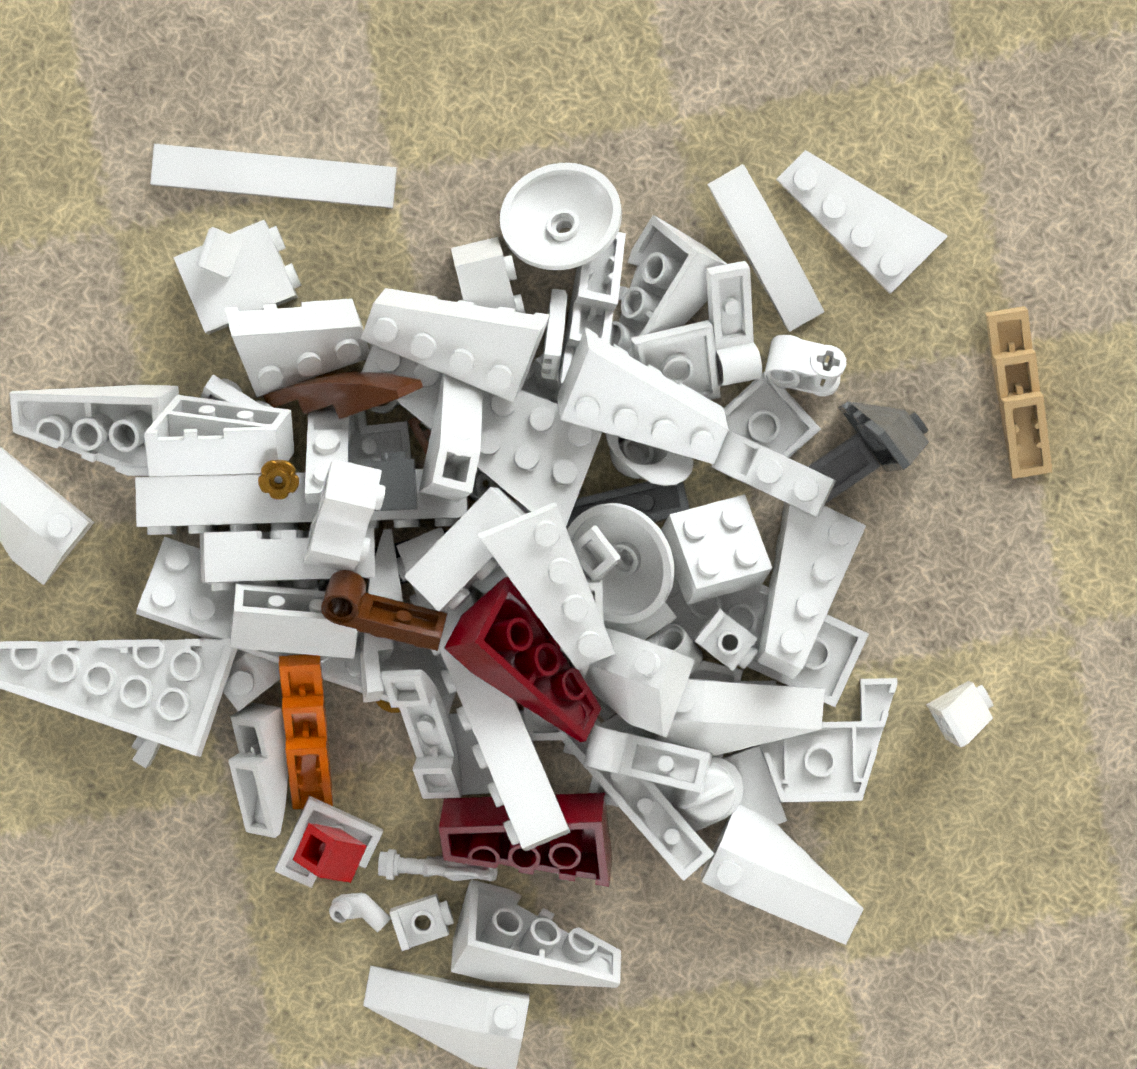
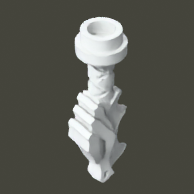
M389 849L388 852H380L378 862V875L386 876L387 880H394L395 876H398L399 873L420 874L423 877L439 875L452 881L480 879L492 882L496 880L498 874L497 868L493 869L444 861L442 856H436L435 858L427 856L426 859L400 857V854H397L395 849Z

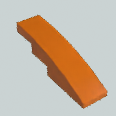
M307 654L279 656V673L283 697L282 712L286 736L285 750L292 808L303 809L309 796L333 806L321 656Z

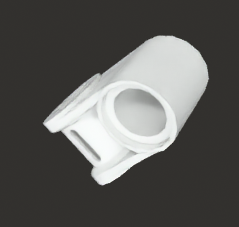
M778 335L771 340L764 379L769 384L779 388L795 389L817 396H829L836 392L839 387L840 375L843 374L846 367V357L840 349L832 345L801 340L791 335ZM826 356H830L828 363L825 362ZM826 379L824 385L821 386V380Z

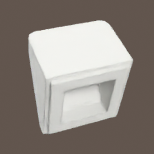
M209 228L197 261L198 266L218 275L230 277L242 247V240L217 228Z

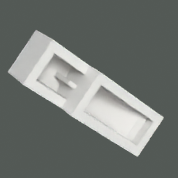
M251 703L230 716L239 753L228 761L246 832L275 838L281 833L288 785L283 714L281 707Z

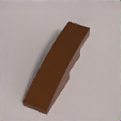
M344 372L320 375L263 395L265 402L273 408L298 399L303 414L333 404L338 418L342 419L399 399L423 388L420 379L388 373Z

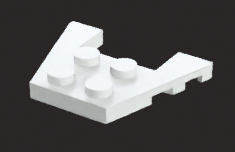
M897 678L859 680L860 721L822 722L821 730L759 745L780 803L863 800L882 731L889 714L891 701L897 687ZM741 681L746 683L776 685V681Z

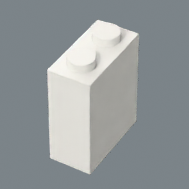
M262 220L231 233V235L242 240V247L230 277L218 275L198 266L197 261L203 245L174 257L206 334H212L229 326L225 308L237 307L238 311L263 310V305L276 304V306L298 298L295 288L300 287L301 283L293 264L285 266L279 251L285 249V245L277 226L269 229L266 221Z

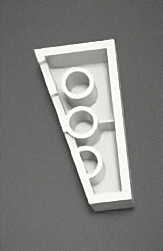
M585 327L557 396L560 419L714 464L729 430L723 407L684 384H677L662 375V371L649 364L646 366L628 355L627 351L615 344L613 346L599 339L596 333Z

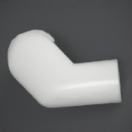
M365 893L341 894L332 901V905L329 908L330 917L335 922L344 923L346 919L363 918L376 932L380 931L391 919Z

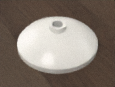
M575 163L551 164L528 173L510 189L504 199L500 212V227L503 238L512 253L523 262L546 270L572 269L594 260L614 241L622 220L621 203L613 184L597 170ZM562 228L571 229L566 233H559Z
M601 504L581 513L567 529L572 544L596 525L621 557L613 568L600 579L603 581L604 620L621 624L634 623L655 613L667 600L674 581L673 555L662 531L641 511L623 504ZM627 550L632 554L634 561L628 558Z

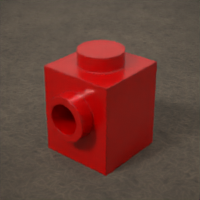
M308 823L292 860L319 878L351 883L367 845L340 828Z

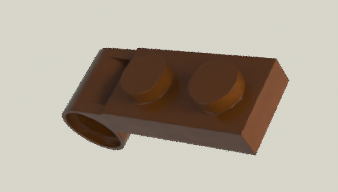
M340 570L330 577L321 605L322 614L327 620L334 624L357 629L359 632L371 634L375 637L387 638L411 644L415 647L438 651L448 613L365 593L366 583L358 573L351 570Z

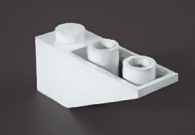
M446 374L442 375L419 492L459 502L473 491L480 456L483 390Z

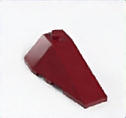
M504 577L461 615L444 649L475 676L577 741L586 742L602 708L580 671L576 668H571L560 650L559 644L510 578Z

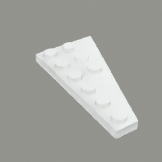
M372 344L362 372L388 373L420 379L423 388L394 401L414 415L429 430H432L443 373ZM483 390L481 444L477 469L517 500L529 512L555 502L566 526L602 432L561 420L558 404L520 390L514 402Z
M231 638L205 640H75L60 642L3 641L0 642V689L201 757L238 648H230Z

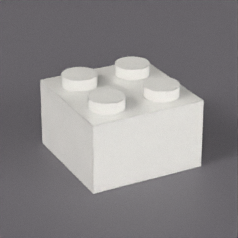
M745 494L670 514L661 529L673 555L674 571L686 605L762 585L772 570Z

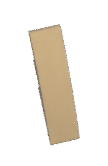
M1022 306L986 312L991 360L1011 477L1016 479L1052 473L1044 396L1040 392L1036 352L1032 348L1028 309Z

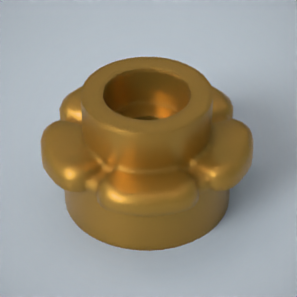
M271 460L262 466V474L258 477V485L262 492L269 493L271 498L280 500L287 498L290 492L294 493L297 490L299 477L296 475V468L286 460ZM276 476H280L282 478V482L277 483L275 482L274 478Z

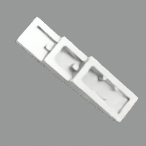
M742 164L707 184L743 253L747 256L786 329L790 332L824 313L805 273L745 166Z
M618 232L614 241L600 256L576 269L557 389H561L585 327L596 333L599 339L610 344L613 311L618 304L626 233Z
M392 529L383 530L375 555L376 577L368 578L366 593L403 602ZM361 632L360 670L363 703L380 701L384 688L379 661L390 659L394 650L393 640Z

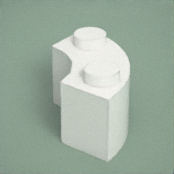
M332 459L322 484L318 513H314L303 563L337 571H354L359 561H366L370 546V538L365 537L374 510L380 511L385 496V486L379 485L382 470Z

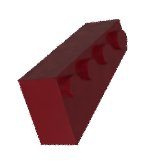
M605 792L555 794L570 833L528 851H524L520 843L512 845L503 824L510 820L504 805L496 807L492 797L444 798L439 823L443 860L496 869L499 864L512 866L519 869L518 873L534 875L535 870L559 874L558 879L574 882L576 877L595 880V885L609 887L612 849Z

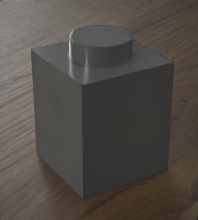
M406 451L382 452L381 461H372V468L382 470L379 485L385 486V496L380 511L418 509L415 459H406Z

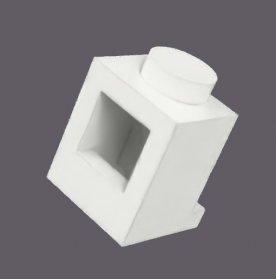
M719 608L716 609L693 639V641L732 671L737 665L745 669L758 652V649L753 646L758 639ZM729 634L734 635L737 639L736 647L732 650H725L722 646L723 637Z
M437 893L393 907L389 912L402 951L448 936L449 930L447 926L454 924L447 900L439 902ZM418 916H427L431 921V925L427 929L418 928L415 924V919Z

